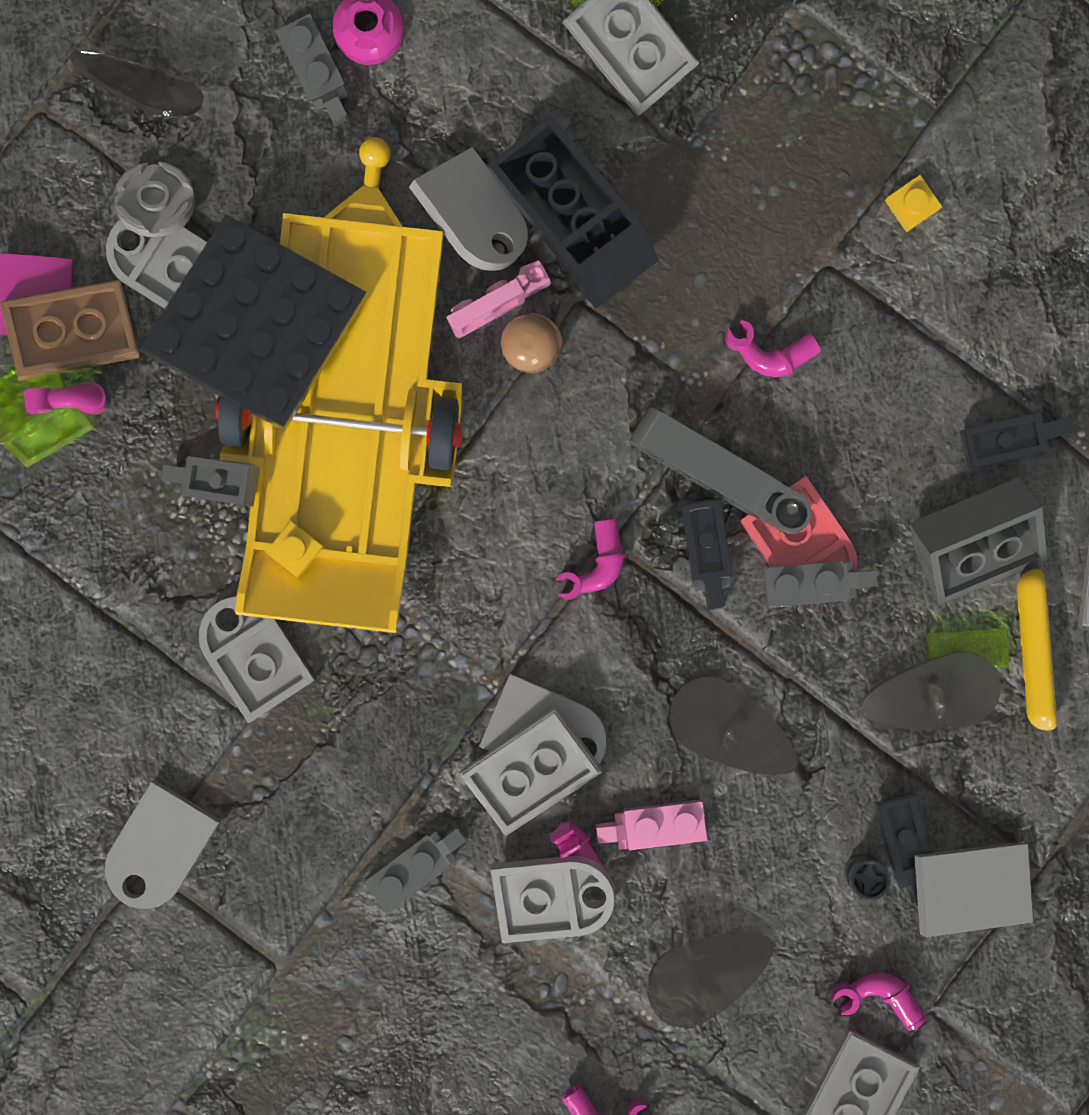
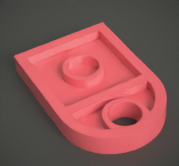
M803 476L789 486L791 489L802 494L811 506L812 516L809 524L803 531L796 534H786L749 514L739 520L771 567L844 561V563L854 562V569L857 571V554L852 542L807 476Z

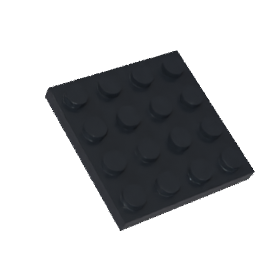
M225 214L141 344L140 349L147 356L285 432L367 299V292Z

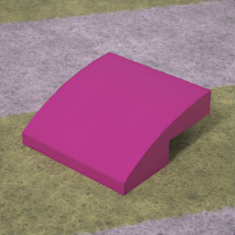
M0 253V301L73 288L74 261L71 259ZM0 306V335H7Z

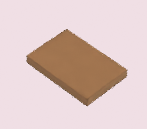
M121 280L0 301L18 381L139 358Z

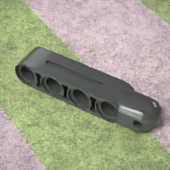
M648 408L629 439V443L643 453L780 532L796 534L803 531L810 522L812 516L811 506L802 494L655 408Z

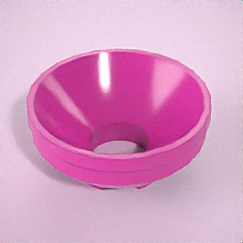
M343 0L335 12L333 34L337 46L346 57L356 63L365 65L382 63L391 58L403 42L405 32L404 20L399 8L392 0ZM366 10L374 12L378 17L376 27L368 32L360 31L355 26L356 16Z

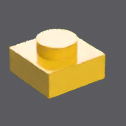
M921 175L885 199V202L906 232L942 208Z
M290 521L265 553L294 576L300 578L324 546L293 521Z

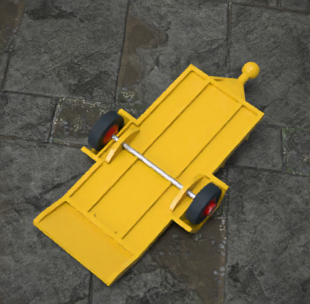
M371 137L366 139L359 149L360 160L365 165L363 186L323 218L283 213L280 238L281 245L366 291L367 299L285 432L221 396L217 399L216 419L218 420L219 438L221 443L225 444L220 452L219 461L253 464L260 467L254 507H250L246 550L237 592L236 615L396 633L407 564L415 485L419 483L445 487L451 486L455 471L457 447L461 448L463 424L460 423L462 383L428 380L444 234L443 231L409 228L401 225L379 190L381 168L386 166L390 160V147L383 139ZM290 521H293L324 546L300 578L294 576L265 553Z

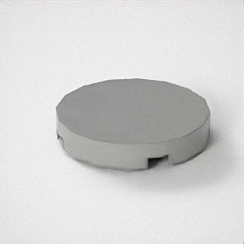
M146 162L137 164L126 171L117 182L114 202L118 217L129 230L141 236L157 238L173 234L185 226L193 215L195 197L191 182L181 169L169 163L158 162L159 165H148Z

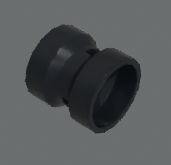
M867 853L857 854L846 863L844 869L845 880L858 896L867 900H876L884 896L888 891L891 883L890 874L887 868L874 856Z

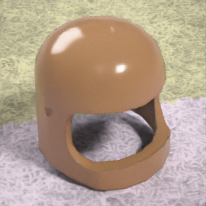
M530 313L518 316L507 324L502 332L500 344L503 356L511 366L521 372L533 374L542 372L553 365L563 346V338L554 322L544 315Z

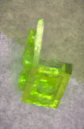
M15 369L0 378V440L2 445L27 468L95 428L90 416L78 408H56L52 412L42 414L27 413L24 390L32 388H64L66 384L61 373L18 381Z

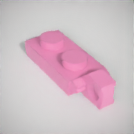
M538 260L522 266L516 279L510 282L501 280L493 284L486 290L487 295L473 302L472 299H467L454 306L451 310L452 314L446 318L456 338L460 339L526 302V298L551 285L548 274Z
M702 800L624 809V812L614 813L615 822L596 824L598 844L618 842L619 850H636L707 841Z

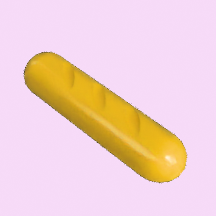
M1031 569L1020 576L1016 587L1023 678L1025 681L1026 713L1032 725L1038 729L1050 731L1057 726V711L1046 581L1042 570Z

